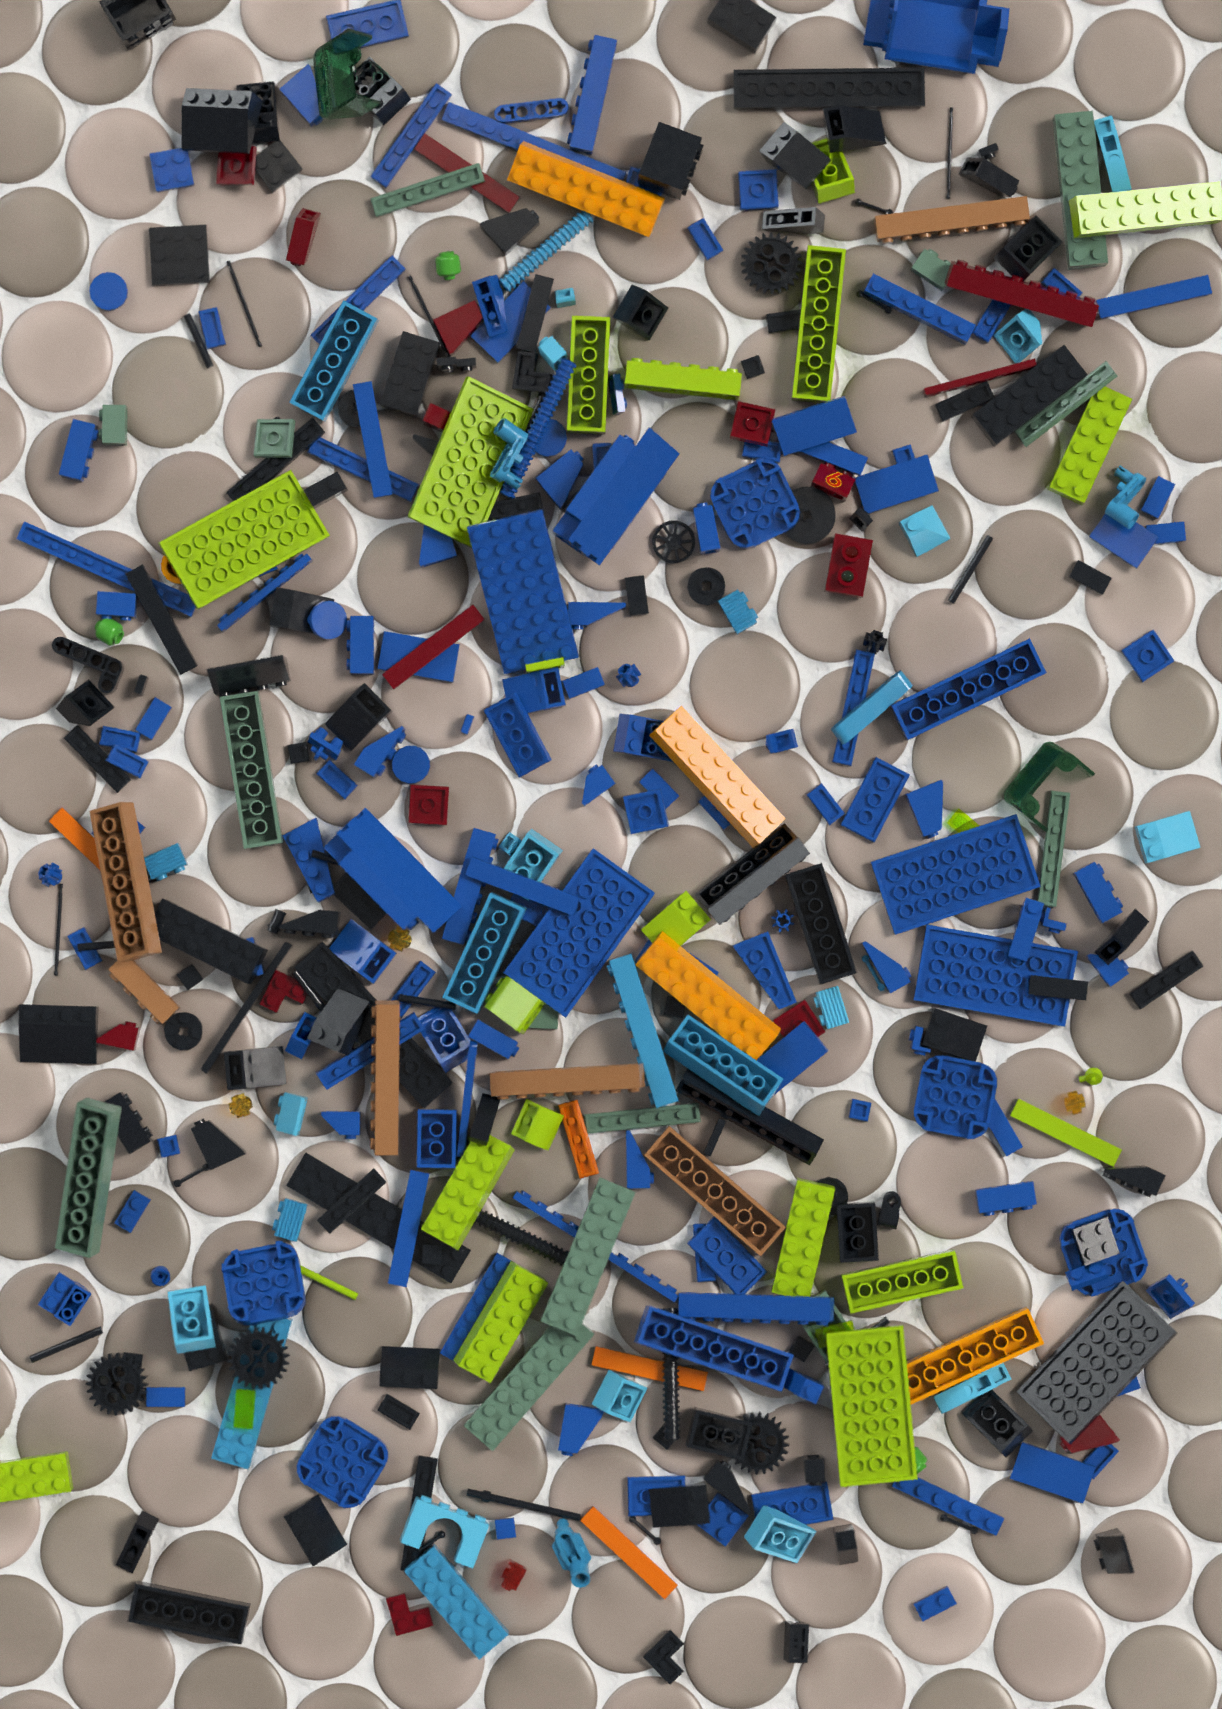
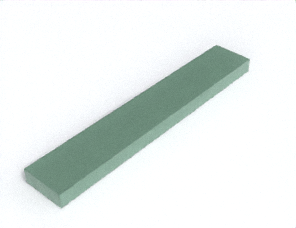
M480 163L370 198L376 217L483 183L485 179Z
M1105 361L1015 431L1016 435L1027 447L1118 377V375L1108 362Z
M1051 790L1039 881L1041 887L1038 889L1037 901L1044 903V906L1056 907L1070 801V793Z
M698 1103L584 1114L587 1134L701 1122Z

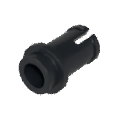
M275 909L270 923L267 924V930L274 934H278L279 931L281 932L279 925L282 924L287 913Z

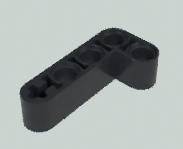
M57 637L53 640L52 649L57 654L102 672L98 681V688L101 692L109 695L116 691L124 672V665L121 661L64 637ZM64 641V645L70 647L71 649L70 651L62 648L59 651L60 648L57 646V644L62 643ZM78 648L84 650V655L81 658H76L74 654ZM99 655L102 658V662L95 666L92 663V659L94 656ZM116 662L120 668L116 673H112L110 666ZM106 680H110L112 688L106 691L103 689V683Z

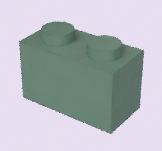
M924 248L912 266L911 271L940 291H943L946 287L945 279L951 262L946 259L944 261L941 260L935 251Z
M102 405V410H99V421H102V429H99V440H102L103 445H127L128 407L126 405Z

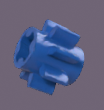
M624 664L618 669L619 675L616 678L623 687L626 685L633 687L638 684V676L641 673L635 664Z
M53 862L50 865L46 863L40 868L38 873L39 880L42 881L41 884L47 887L59 884L62 880V870Z
M787 909L782 914L777 910L778 916L771 917L775 920L772 927L778 926V932H781L782 928H785L788 932L789 924L794 925L793 922H790V918L794 915L788 916ZM784 915L788 923L780 926L778 918H782Z

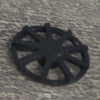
M677 520L667 521L656 529L652 540L653 549L656 555L667 563L683 562L694 551V533L683 522ZM674 524L673 534L669 532L666 527L667 525ZM681 525L686 529L678 535L677 527ZM663 528L668 537H662L657 534ZM689 532L692 539L682 540L681 537ZM656 538L664 540L666 543L656 547ZM682 543H692L690 551L685 549ZM668 547V550L665 556L663 557L658 552V550ZM678 549H681L687 555L679 559ZM671 550H674L676 560L667 559Z

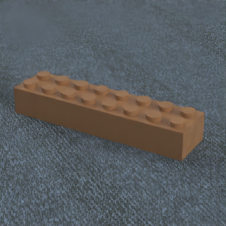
M118 802L89 811L117 961H133L162 953L134 802Z
M668 1126L644 1153L645 1157L758 1255L762 1256L786 1228L785 1225L672 1127Z

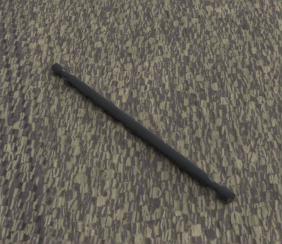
M950 107L946 199H950L953 107Z
M229 260L227 261V265L230 268V273L237 288L250 326L257 340L258 347H262L249 309L247 307L238 280L236 278L235 272L232 269L231 262Z
M408 276L440 345L446 353V357H451L412 276Z
M59 884L54 976H58L63 884Z

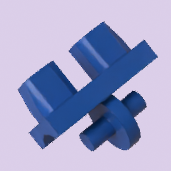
M322 727L318 728L315 733L312 732L307 741L312 745L310 751L315 753L313 759L317 761L321 757L327 760L328 757H331L336 761L340 755L343 741L334 737L331 743L327 742L324 739L328 732Z

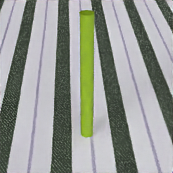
M301 1266L302 1275L356 1300L359 1293Z

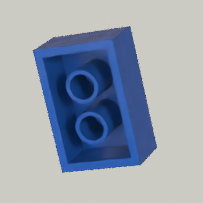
M418 1109L417 1168H456L457 1110Z

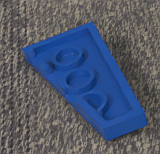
M314 818L282 836L317 902L320 903L333 896L335 890L328 863L311 857L313 850L325 853L318 820Z
M768 931L733 945L736 952L779 1010L797 1003Z

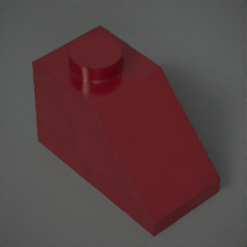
M125 1021V1024H119L97 1038L96 1043L135 1051L140 1028L136 1027L137 1023Z

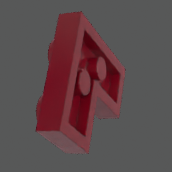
M276 970L260 1005L277 1013L285 996L303 1004L307 994L295 978Z
M405 1593L386 1598L396 1636L434 1626L429 1606L410 1611Z

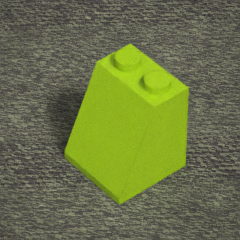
M502 977L496 984L497 990L494 994L490 993L486 998L485 1003L487 1004L484 1007L524 1035L546 1003L510 977Z

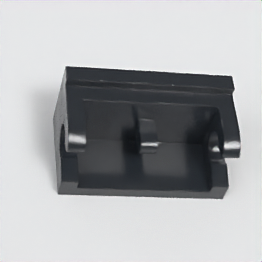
M785 1621L783 1660L788 1663H808L809 1624L801 1621L799 1623Z

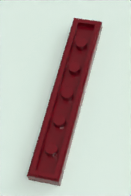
M425 133L414 148L416 152L448 173L472 165ZM482 172L485 182L470 188L507 213H510L520 197Z
M1031 359L923 389V394L927 398L1031 370L1037 365L1036 360Z
M471 605L382 675L395 690L485 619L476 607Z

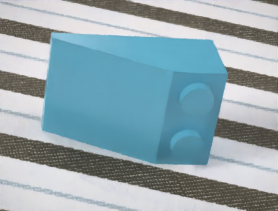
M1190 811L1134 827L1145 864L1201 848Z
M531 829L527 832L504 868L542 882L563 850Z
M206 1285L168 1292L177 1354L216 1347Z
M763 1505L744 1538L755 1550L798 1563L814 1537L816 1530L777 1509Z

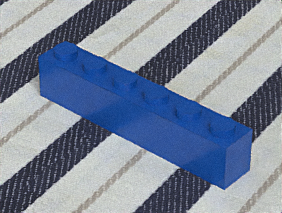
M594 35V40L590 39L588 51H591L590 58H586L584 63V69L587 70L586 76L581 77L579 88H582L581 96L577 95L575 106L578 107L577 114H573L571 125H574L573 133L569 132L567 144H570V150L591 155L593 153L617 39Z
M874 273L864 290L865 295L964 345L967 344L976 326Z
M473 828L454 898L462 907L447 920L442 939L462 945L468 942L472 931H469L470 924H474L477 913L474 910L476 905H480L483 894H480L481 886L485 887L486 883L466 876L465 873L472 856L492 864L493 857H490L492 849L496 850L499 840L496 838V834Z

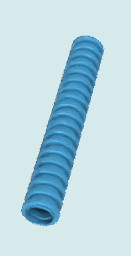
M581 210V213L578 212L577 216H573L571 221L568 220L567 225L564 224L562 229L559 228L558 232H554V236H549L550 239H546L544 244L541 243V247H536L535 252L532 251L530 256L527 255L526 259H522V263H517V267L514 266L512 271H508L509 274H504V278L499 279L503 288L507 292H511V288H516V284L519 285L521 280L524 281L526 276L529 277V273H533L535 268L538 269L539 265H543V261H548L547 258H551L553 253L556 254L558 249L561 250L562 245L565 246L567 241L570 242L571 238H575L576 234H580V230L583 231L585 226L588 227L590 222L593 223L592 216Z

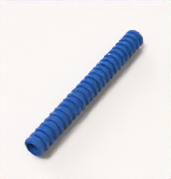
M561 358V364H558L559 368L555 370L556 375H553L554 379L550 381L551 385L547 387L549 390L545 392L546 396H543V402H540L541 407H538V413H535L536 418L532 419L533 424H530L531 428L527 430L528 438L519 453L523 456V459L519 464L514 462L513 467L510 468V472L521 479L525 477V471H528L527 466H530V460H533L532 456L536 454L535 449H538L537 445L541 443L540 438L543 439L542 434L546 432L545 428H548V422H551L550 417H553L552 413L556 411L555 406L559 405L557 402L561 400L560 396L564 394L563 389L566 390L565 385L569 383L568 379H571L570 374L574 373L573 368H576L575 363L565 358ZM506 482L503 483L500 493L509 498H515L514 494L518 490Z

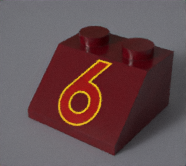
M825 462V465L821 463L810 486L845 502L856 480L852 478L853 474L844 470L841 473L835 470L836 467L827 462Z

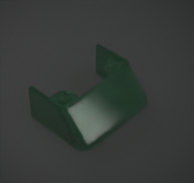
M348 28L315 51L313 63L319 114L322 118L332 120L361 117L380 105L378 100L355 94L352 69L361 59L360 47L370 41L372 35Z
M1054 742L1044 743L1003 792L1004 801L1042 833H1046L1049 829L1034 818L1040 809V804L1032 795L1054 768L1058 767L1063 772H1070L1077 767L1089 778L1095 775L1078 758Z

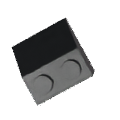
M631 285L613 318L623 326L650 341L669 307L647 290Z

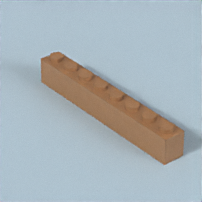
M1027 196L878 215L875 216L874 223L877 242L882 241V244L892 243L894 239L910 241L912 237L919 236L920 239L930 238L932 234L948 236L950 232L957 231L958 234L968 233L970 229H976L979 232L986 231L988 227L995 226V229L1006 228L1008 224H1014L1015 227L1024 226L1030 220Z
M398 1000L375 1001V1006L371 1008V1016L375 1018V1025H371V1037H375V1044H371V1056H374V1063H371V1075L374 1074V1082H371V1093H374V1101L370 1102V1110L374 1112V1119H370V1131H374V1138H370V1150H373L375 1155H398L400 1004Z
M643 1063L495 1071L489 1073L491 1096H497V1099H508L509 1095H516V1098H527V1094H534V1097H545L546 1093H553V1096H564V1092H572V1095H583V1091H590V1094H601L602 1090H609V1093H620L621 1089H628V1092H638L639 1088L645 1086Z

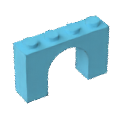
M421 1495V1498L416 1496L401 1534L400 1542L419 1549L425 1532L433 1521L441 1518L451 1519L460 1526L462 1533L454 1561L473 1568L489 1528L486 1518L477 1514L475 1517L470 1516L468 1511L457 1508L456 1511L451 1509L449 1504L441 1501L439 1504L434 1503L432 1498Z

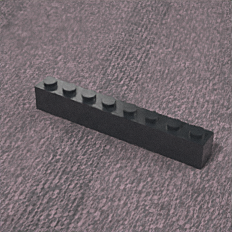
M688 1068L675 1090L809 1166L824 1141L821 1137L767 1107L757 1116Z

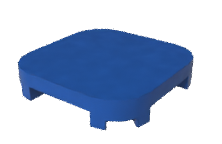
M761 458L722 478L720 477L715 481L711 489L710 496L715 510L729 539L739 548H754L791 530L799 521V505L781 468L772 460Z
M936 1055L929 1058L921 1070L914 1106V1117L917 1124L927 1131L967 1139H975L982 1136L987 1131L991 1120L997 1089L995 1071L989 1065L981 1062L946 1055Z
M1117 1208L1107 1209L1072 1221L1065 1225L1060 1233V1247L1067 1268L1070 1271L1083 1266L1070 1229L1108 1217L1120 1254L1102 1260L1108 1274V1279L1077 1289L1085 1295L1098 1296L1115 1289L1122 1281L1127 1285L1136 1283L1146 1273L1148 1262L1134 1225V1220L1124 1210Z
M275 1241L276 1244L242 1251L236 1249L231 1251V1254L222 1263L228 1309L232 1318L237 1323L244 1326H252L286 1319L297 1315L305 1305V1290L301 1266L296 1250L291 1245L283 1241Z
M340 1415L331 1416L320 1424L299 1458L297 1474L305 1486H309L337 1503L340 1507L353 1508L365 1500L388 1460V1449L380 1438L351 1420Z

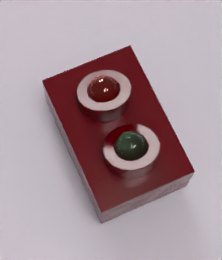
M835 533L824 592L863 598L873 540Z

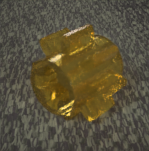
M397 926L396 930H391L388 935V942L391 943L390 948L401 952L403 948H408L412 941L411 936L408 935L410 931L403 930L399 926Z
M1077 1091L1068 1092V1097L1063 1098L1066 1111H1072V1115L1082 1113L1081 1108L1086 1107L1083 1094H1078Z
M244 1093L232 1096V1102L228 1104L231 1114L237 1115V1118L250 1115L249 1110L253 1108L251 1099L245 1096Z

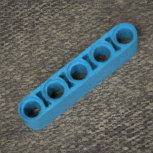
M901 670L898 671L831 728V731L842 745L846 744L911 689L913 684Z

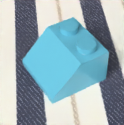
M284 1092V1096L280 1095L278 1107H281L280 1113L275 1115L273 1124L276 1126L277 1131L295 1136L300 1134L308 1097Z
M608 1370L592 1405L607 1414L631 1422L647 1387L619 1373Z

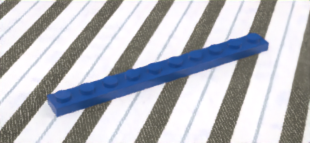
M448 102L442 117V121L517 151L520 144L525 141L622 181L626 175L625 171L451 102Z
M24 521L16 538L17 540L134 591L125 574L132 569ZM151 578L165 606L190 617L193 616L196 607L188 594Z
M523 1190L521 1192L516 1191L513 1199L572 1237H575L579 1228L578 1225L571 1221L569 1224L563 1221L564 1216L556 1211L552 1214L546 1210L547 1205L539 1200L535 1203L530 1199L532 1196ZM611 1252L608 1260L673 1302L676 1301L679 1296L676 1294L677 1289L669 1284L665 1287L659 1283L661 1279L651 1273L648 1276L643 1272L645 1269L637 1263L633 1266L627 1262L629 1258L623 1254L618 1253L616 1255Z

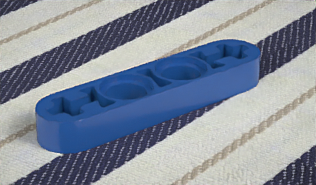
M563 98L500 105L495 109L494 116L496 121L504 124L562 117L568 112V103ZM552 103L551 107H557V103H561L565 108L562 109V112H558V109H552L553 114H549L548 104ZM538 105L546 107V112L543 115L536 113L535 109ZM510 108H514L513 114L515 118L511 119V114L506 115L505 119L498 116L501 110H504L505 113H511ZM518 108H526L528 111L527 115L519 117L516 113Z

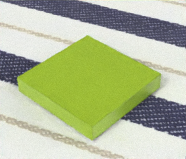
M563 657L526 664L525 666L528 674L556 667L564 668L565 664Z

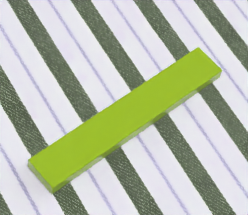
M1019 1098L1010 1116L1113 1167L1122 1149Z

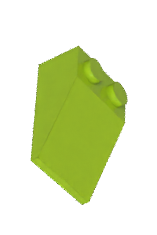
M827 138L813 142L814 146L831 159L829 164L811 184L818 204L855 193L854 178L843 151L830 153Z
M685 891L644 926L641 931L651 943L663 931L681 946L711 919L691 895Z

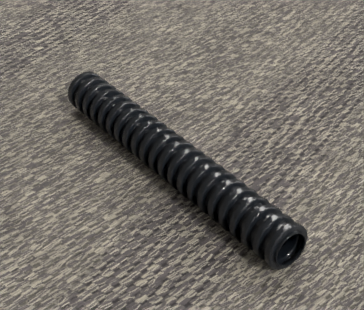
M481 1209L474 1224L478 1223V1226L481 1227L482 1225L484 1229L488 1228L490 1232L494 1231L496 1235L500 1234V1237H506V1240L511 1239L512 1243L515 1241L517 1242L516 1245L521 1244L522 1248L527 1247V1250L531 1249L533 1253L537 1252L539 1256L543 1255V1258L547 1257L549 1261L553 1260L555 1264L559 1263V1266L564 1264L569 1252L568 1250L565 1252L562 1247L559 1249L558 1245L553 1246V1243L550 1242L549 1244L547 1240L543 1241L541 1237L537 1238V1235H531V1232L527 1233L525 1229L521 1230L519 1226L516 1228L514 1227L515 1224L510 1225L509 1221L504 1222V1219L500 1220L498 1216L494 1217L492 1213L488 1214V1211L484 1212Z
M676 1308L661 1309L677 1315L676 1312H678V1309ZM662 1352L664 1354L662 1358L664 1364H662L664 1370H662L664 1376H662L664 1388L662 1390L664 1391L663 1397H665V1400H663V1403H665V1406H663V1409H665V1412H663V1415H665V1418H663V1421H665V1424H663V1427H665L663 1439L678 1440L680 1439V1436H678V1433H680V1430H678V1427H680V1424H678V1421H680V1418H678V1415H680V1412H678V1409H680V1406H678L680 1402L678 1400L680 1396L678 1394L680 1390L678 1385L680 1383L678 1382L679 1375H677V1372H679V1369H677L679 1357Z

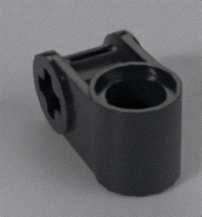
M889 1191L884 1195L877 1226L897 1229L901 1199L897 1192ZM894 1196L897 1202H893V1205H890L887 1199H891Z

